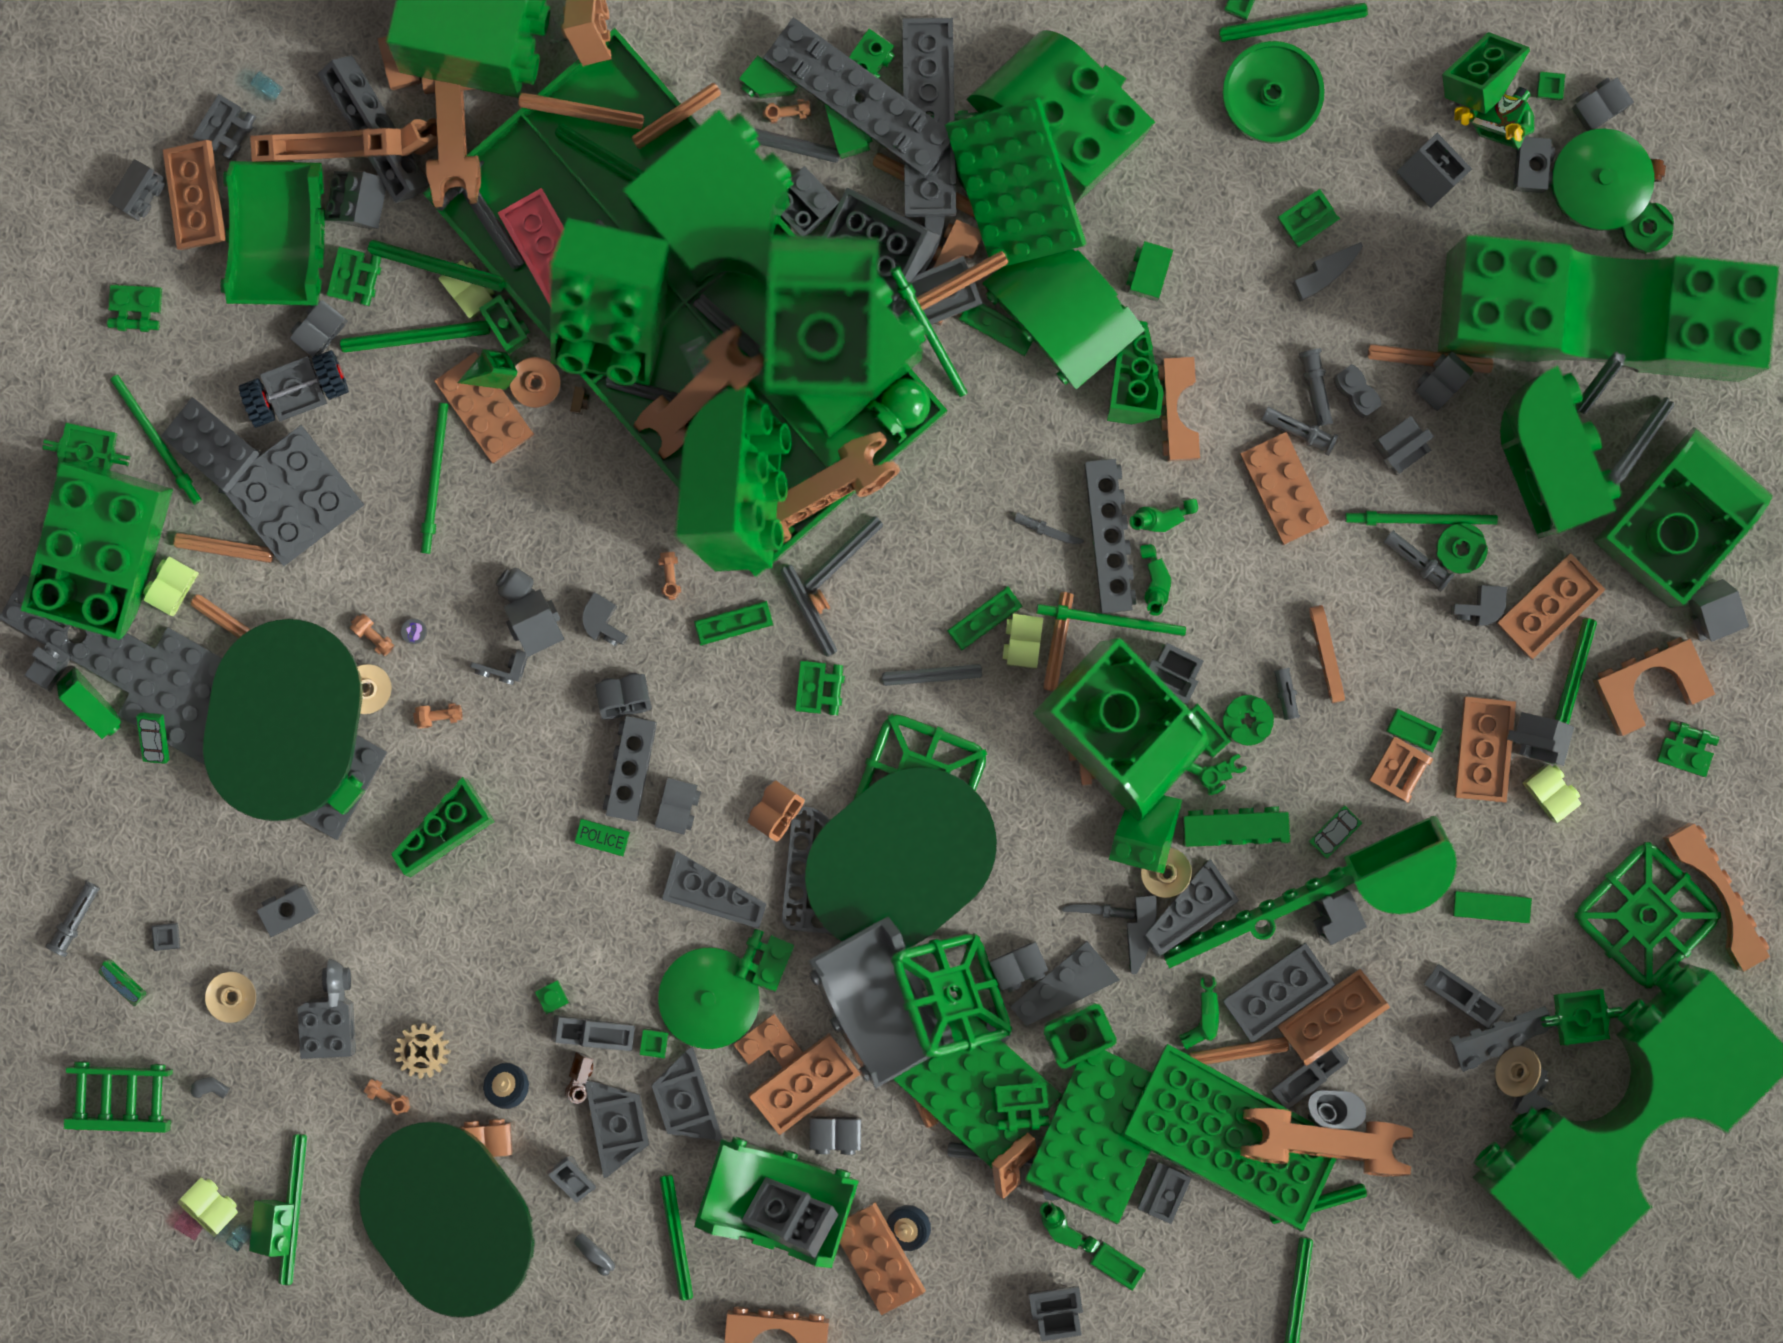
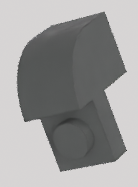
M1478 586L1477 604H1452L1451 615H1457V620L1472 621L1473 616H1476L1475 627L1489 625L1498 620L1505 610L1507 587Z
M595 592L583 612V625L586 632L596 641L601 633H604L603 639L614 646L618 642L624 645L629 636L608 624L618 606Z
M47 642L43 649L37 647L32 655L36 659L25 676L51 692L65 671L70 656Z

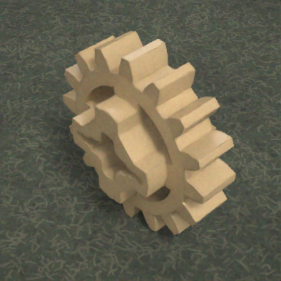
M422 1023L420 1029H418L417 1025L414 1024L411 1026L412 1032L407 1029L403 1031L405 1038H397L396 1041L401 1044V1047L394 1049L395 1052L400 1053V1056L395 1060L396 1062L403 1061L404 1064L401 1070L409 1068V1076H413L417 1072L419 1079H422L427 1072L429 1077H433V1069L441 1072L443 1069L440 1063L447 1064L449 1061L444 1057V1055L451 1053V1050L445 1049V1045L449 1043V1040H442L441 1037L444 1035V1031L438 1034L435 1032L436 1025L427 1029V1024ZM426 1034L431 1037L428 1040H424L416 1035ZM407 1044L411 1047L409 1057H407L406 1053ZM436 1044L439 1047L438 1058L434 1054V1046ZM425 1045L427 1047L425 1052L427 1056L425 1054L419 1056L417 1053L420 1050L419 1047ZM424 1062L429 1067H418L414 1064Z

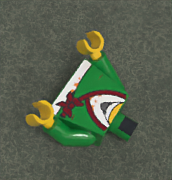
M1518 87L1512 96L1504 94L1502 99L1486 114L1463 106L1455 108L1454 120H1461V124L1464 126L1472 122L1479 137L1518 150L1525 136L1532 134L1535 130V116L1528 102H1526L1531 94L1523 87Z

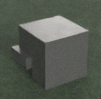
M1410 416L1373 442V444L1385 459L1383 460L1384 463L1397 476L1421 457L1432 451L1426 442L1434 436L1429 429L1422 431L1412 416Z
M1724 579L1699 588L1688 600L1690 609L1694 614L1690 618L1697 639L1700 642L1707 639L1713 642L1749 627L1739 591Z
M541 589L504 606L509 618L506 623L514 641H520L528 657L565 640L557 624V621L561 620L552 600L546 601Z
M1165 643L1157 659H1152L1149 668L1183 703L1188 704L1199 682L1195 678L1204 660L1169 643Z
M1521 712L1517 731L1509 730L1507 740L1522 744L1520 755L1564 766L1574 726L1558 720Z
M1346 888L1314 901L1321 917L1312 922L1320 939L1329 945H1333L1367 927L1351 891Z
M1079 1286L1028 1293L1032 1320L1038 1321L1041 1342L1082 1335L1078 1313H1083Z

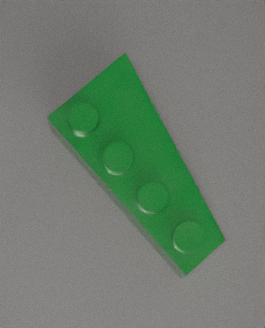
M462 777L456 783L457 785L441 799L436 808L428 813L423 822L392 852V857L405 876L411 878L495 822L468 779Z
M1279 806L1264 807V812H1254V808H1238L1239 813L1229 814L1228 809H1213V814L1203 815V810L1188 811V816H1182L1183 844L1185 847L1220 846L1221 844L1290 843L1289 812L1279 811Z

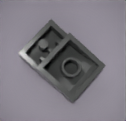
M765 1177L742 1222L763 1235L815 1259L838 1213L831 1205L811 1198L806 1192Z

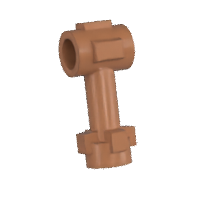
M804 99L798 100V105L778 107L775 103H769L763 111L764 119H767L771 124H776L780 117L799 115L801 120L807 119L806 116H811L810 102L804 101Z
M675 552L660 553L659 565H664L666 582L664 587L661 588L662 595H666L669 600H676L679 593H682L681 586H677L675 581L674 564L678 563V557H675Z
M364 613L361 616L357 615L351 622L352 625L349 628L359 638L365 635L377 646L374 650L379 655L386 656L394 648L395 645L388 636L383 639L371 628L374 622Z
M455 703L448 704V709L431 711L430 706L416 707L415 713H413L414 723L417 724L419 729L432 727V721L450 719V723H458L457 720L463 719L461 705H456Z
M370 1080L364 1090V1093L368 1094V1098L373 1100L376 1096L390 1104L392 1112L396 1115L409 1111L411 1106L407 1096L396 1097L381 1088L383 1084L381 1081Z

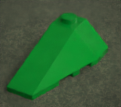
M1139 321L1145 330L1116 355L1107 421L1133 425L1157 419L1161 416L1163 388L1160 385L1159 371L1154 359L1148 323L1145 321Z

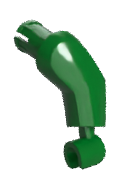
M1195 498L1184 500V509L1182 510L1178 506L1163 511L1154 507L1144 506L1139 508L1134 516L1130 517L1129 524L1135 530L1143 529L1154 532H1166L1184 522V515L1196 513L1198 511V503Z
M1147 544L1140 546L1142 559L1151 558V563L1147 564L1151 581L1146 589L1144 599L1148 604L1147 611L1150 610L1149 614L1158 616L1163 612V606L1169 599L1172 578L1163 559H1157L1155 546Z
M1212 976L1213 985L1211 987L1205 986V977H1202L1200 982L1202 988L1205 989V993H1201L1199 1026L1179 1035L1186 1050L1205 1039L1212 1041L1217 1036L1219 1007L1217 994L1213 992L1217 985V980L1214 976Z
M1049 1202L1041 1205L1042 1223L1055 1242L1075 1250L1080 1246L1088 1253L1096 1251L1100 1242L1090 1235L1084 1242L1081 1239L1083 1234L1068 1226L1065 1214L1060 1207L1055 1206L1053 1203L1049 1204Z

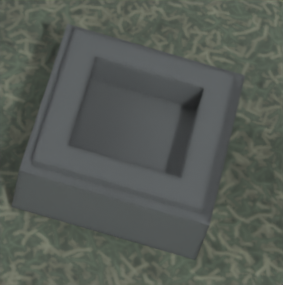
M178 923L151 926L154 951L181 948Z

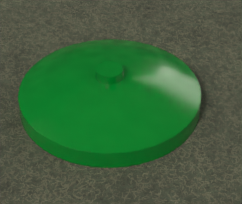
M1280 41L1262 42L1249 47L1238 55L1226 73L1222 90L1224 108L1232 124L1242 134L1252 140L1268 144L1288 142L1304 134L1319 116L1325 94L1323 77L1315 61L1297 46Z
M1606 128L1586 131L1573 138L1558 154L1552 169V193L1560 210L1575 224L1594 231L1614 230L1633 221L1648 205L1654 189L1653 165L1646 150L1630 135Z
M704 947L683 954L670 965L660 983L658 1004L665 1025L676 1038L696 1048L717 1049L736 1042L750 1029L758 1013L760 992L759 986L751 983L754 973L748 971L745 979L736 976L740 957L721 948Z

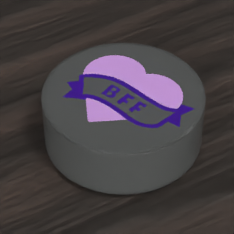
M409 619L401 627L402 638L410 644H419L427 636V627L421 620Z

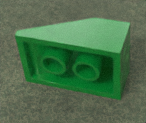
M1488 32L1442 74L1445 98L1486 114L1502 99L1529 54L1530 47Z
M1163 795L1140 821H1137L1125 809L1114 836L1109 860L1164 873L1182 799Z

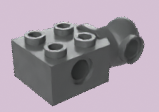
M329 959L327 968L322 970V987L324 992H328V997L310 999L298 1008L300 1059L350 1057L356 1053L354 1002L345 998V990L351 989L350 968H344L339 962Z

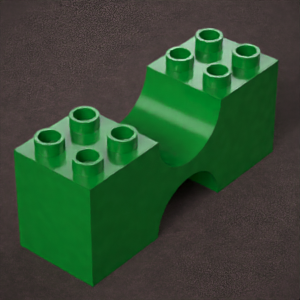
M397 0L387 44L400 73L519 98L522 83L534 85L536 81L540 56L534 53L535 39H533L534 34L546 35L550 21L551 6L545 5L546 0Z
M718 109L624 189V192L631 207L654 234L661 240L669 241L670 253L697 284L714 274L737 272L757 279L769 289L772 236L780 216L790 206L787 190L794 184L790 179L792 174L774 152L768 154L764 159L757 154L755 150L761 146L756 139L758 134L739 112L731 119H728ZM878 274L873 397L791 394L828 439L865 409L866 405L872 400L878 398L892 383L904 376L922 360L923 348L921 344L926 341L924 337L927 334L926 331L908 310L897 318L888 308V305L893 302L890 297L893 293ZM767 341L759 349L760 354L765 358L767 357Z
M1466 235L1447 252L1437 352L1450 353L1452 351L1459 355L1537 363L1550 360L1606 363L1614 352H1618L1625 356L1623 366L1635 368L1639 373L1740 382L1770 369L1779 265L1679 255L1659 259L1612 258L1573 250L1571 245Z
M1673 963L1654 981V984L1661 991L1648 1004H1645L1640 998L1636 999L1619 1015L1618 1020L1624 1027L1616 1036L1621 1040L1627 1051L1631 1073L1627 1091L1613 1110L1594 1120L1572 1121L1565 1119L1546 1107L1537 1112L1531 1106L1528 1112L1519 1114L1512 1121L1510 1128L1516 1135L1503 1148L1496 1142H1493L1484 1148L1473 1162L1480 1170L1472 1178L1558 1265L1578 1281L1652 1208L1640 1188L1637 1167L1641 1149L1655 1130L1676 1119L1697 1118L1701 1122L1727 1133L1783 1078V1042L1711 970L1690 964L1681 968L1677 963Z

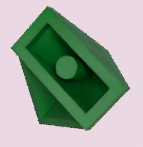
M482 349L481 355L457 383L506 390L517 376L518 371L507 352Z

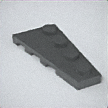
M676 851L662 900L760 928L766 908L765 902Z

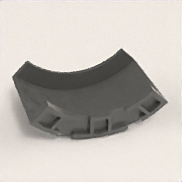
M889 917L882 919L809 960L812 971L808 974L815 986L818 985L833 1017L830 1019L832 1027L837 1033L841 1032L848 1047L861 1066L859 1068L861 1076L865 1082L870 1080L875 1089L928 1059L927 1056L923 1055V1050L918 1043L909 1013L903 1007L905 1002L891 959L894 953H898L906 949L900 931ZM904 968L914 1000L925 998L923 991L926 989L920 978ZM932 1004L918 1007L928 1040H930L937 1023ZM946 1024L938 1046L954 1042L948 1024Z

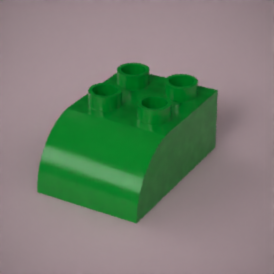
M1050 30L1040 31L966 99L979 113L1040 97L1074 206L1143 141L1155 124V121L1083 48L1066 36Z

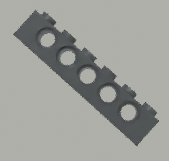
M352 55L330 61L318 73L352 131L382 128L396 129ZM412 154L408 156L368 157L395 203L415 198L430 185Z
M1116 459L1085 462L1084 467L1101 614L1132 611V605L1137 603L1135 590H1130L1129 580H1134L1132 565L1127 563V555L1131 554L1129 539L1125 540L1124 530L1128 529L1127 515H1122L1121 505L1125 504L1124 489L1119 490L1118 480L1122 479L1121 464H1116ZM1100 480H1109L1112 484V490L1108 493L1101 492L1098 487ZM1109 504L1113 506L1115 514L1112 518H1106L1102 515L1101 508L1103 505ZM1111 529L1117 533L1118 539L1115 543H1108L1104 539L1106 530ZM1112 554L1117 555L1121 561L1120 566L1115 569L1107 564V558ZM1112 580H1120L1122 582L1123 591L1121 593L1115 594L1110 590V582Z

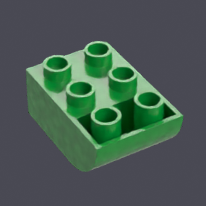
M567 218L551 263V364L559 365L561 369L572 374H581L586 371L608 376L613 382L620 385L639 383L650 386L665 321L669 241Z
M772 236L766 357V390L768 394L873 397L878 239Z
M1559 366L1551 368L1519 388L1506 405L1500 424L1501 446L1538 539L1562 532L1615 511L1616 508L1612 500L1621 496L1619 484H1613V481H1610L1608 478L1612 470L1608 468L1600 471L1593 452L1602 448L1596 427L1590 420L1581 423L1574 404L1582 401L1580 386L1571 372L1562 376Z
M747 386L741 387L738 391L736 389L725 391L706 403L693 418L684 438L675 536L715 572L770 569L773 565L774 550H780L784 541L783 527L780 520L776 519L777 503L784 502L787 497V480L785 474L780 471L781 454H788L790 452L791 433L788 425L781 423L772 414L769 405L763 404Z
M1693 427L1597 536L1594 542L1669 608L1684 606L1756 524L1770 504L1773 495L1696 427Z
M77 460L60 463L21 611L120 640L129 630L144 596L143 592L150 577L173 489Z
M1121 638L1100 641L1033 713L1137 821H1140L1209 745L1208 736L1195 715Z

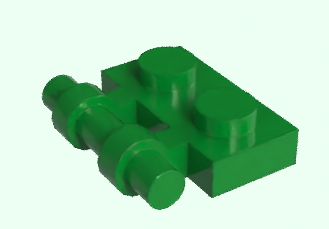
M339 247L327 296L353 303L355 293L362 295L360 304L370 307L371 299L375 297L376 293L374 287L377 275L380 276L382 269L380 267L381 257L372 255L370 264L363 263L364 252ZM361 271L367 272L364 286L357 285Z
M110 285L109 311H117L119 314L118 318H108V328H117L118 331L139 329L140 332L159 330L160 321L151 320V313L161 314L162 288ZM128 312L141 313V318L128 319Z
M800 661L795 711L821 714L822 704H828V715L838 716L839 706H842L843 698H840L841 685L845 681V676L843 675L844 665L833 664V674H825L826 663ZM824 681L832 682L830 697L823 696Z
M1670 721L1667 730L1676 733L1675 738L1672 740L1664 737L1656 762L1706 778L1714 753L1705 751V747L1707 744L1717 746L1719 737L1712 735L1711 731L1705 729L1700 731L1691 728L1689 724L1684 722L1676 723ZM1689 737L1698 740L1696 747L1684 744V738Z
M754 929L752 936L748 937L746 942L747 949L743 958L739 959L737 964L739 968L736 976L745 979L748 971L755 974L751 982L752 984L775 993L794 945L772 935L767 944L762 943L761 939L764 932ZM757 950L763 952L759 965L752 962Z
M1046 1082L994 1087L996 1111L1007 1112V1119L997 1121L998 1130L1015 1132L1020 1128L1037 1130L1042 1126H1049V1116H1039L1038 1110L1048 1108ZM1029 1110L1030 1117L1016 1118V1111Z

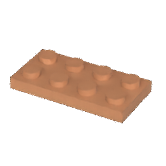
M204 140L164 149L163 156L177 250H186L226 241L212 141Z
M474 352L437 378L435 383L494 464L531 438L534 433L503 389L457 383L479 357Z
M1287 432L1240 454L1283 545L1329 524L1328 518Z
M1569 553L1496 624L1532 660L1606 589Z
M1464 697L1454 798L1507 803L1512 741L1507 740L1509 730L1514 729L1515 701Z
M1359 969L1277 1027L1307 1066L1390 1007L1364 972Z
M828 1033L748 1095L780 1136L859 1076L860 1072L831 1034Z
M876 1203L848 1216L840 1244L880 1314L883 1315L924 1294L926 1290Z

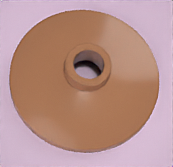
M530 357L522 360L515 366L518 373L511 382L510 388L513 396L521 404L531 408H539L548 405L556 398L560 390L561 381L556 367L551 362L540 357ZM534 379L541 381V385L538 388H534L531 385Z

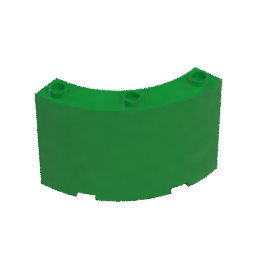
M230 161L228 171H224L223 183L225 187H228L229 228H226V242L229 243L225 278H221L220 289L221 293L225 294L226 304L318 305L322 280L319 278V268L324 266L325 208H321L320 197L321 194H324L322 164L315 162Z
M1071 249L1001 267L982 283L988 291L985 295L994 306L998 303L1023 328L1020 330L1021 334L1027 341L1031 342L1033 340L1058 370L1056 373L1058 379L1064 385L1069 383L1075 389H1078L1145 330L1129 307L1122 305L1116 297L1118 295L1117 292L1079 250Z
M733 1136L732 1140L721 1138L694 1227L711 1235L736 1240L739 1237L749 1239L752 1244L771 1250L778 1248L787 1251L789 1256L813 1266L832 1268L859 1180L850 1177L851 1172L836 1168V1171L799 1159V1154L793 1151L784 1150L783 1153L747 1144V1140ZM765 1177L806 1192L811 1198L831 1205L838 1213L815 1259L763 1235L742 1222Z

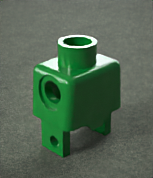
M1094 1002L1087 1003L1047 1022L1043 1031L1056 1062L1062 1069H1066L1105 1051L1117 1043V1038L1102 1006ZM1074 1024H1082L1087 1030L1086 1037L1082 1041H1074L1069 1036V1030Z

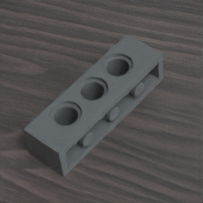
M626 716L625 721H620L618 735L622 736L620 746H615L613 760H617L615 770H610L608 785H612L610 795H605L603 810H607L606 816L638 821L657 722ZM632 736H637L641 740V746L636 751L628 747V740ZM626 761H632L636 765V771L631 776L623 772V764ZM621 786H627L631 790V796L628 800H621L618 797V789Z

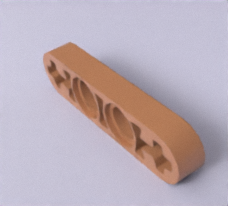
M1323 605L1310 607L1309 613L1316 642H1319L1317 647L1322 667L1325 666L1323 673L1330 701L1332 704L1345 701Z

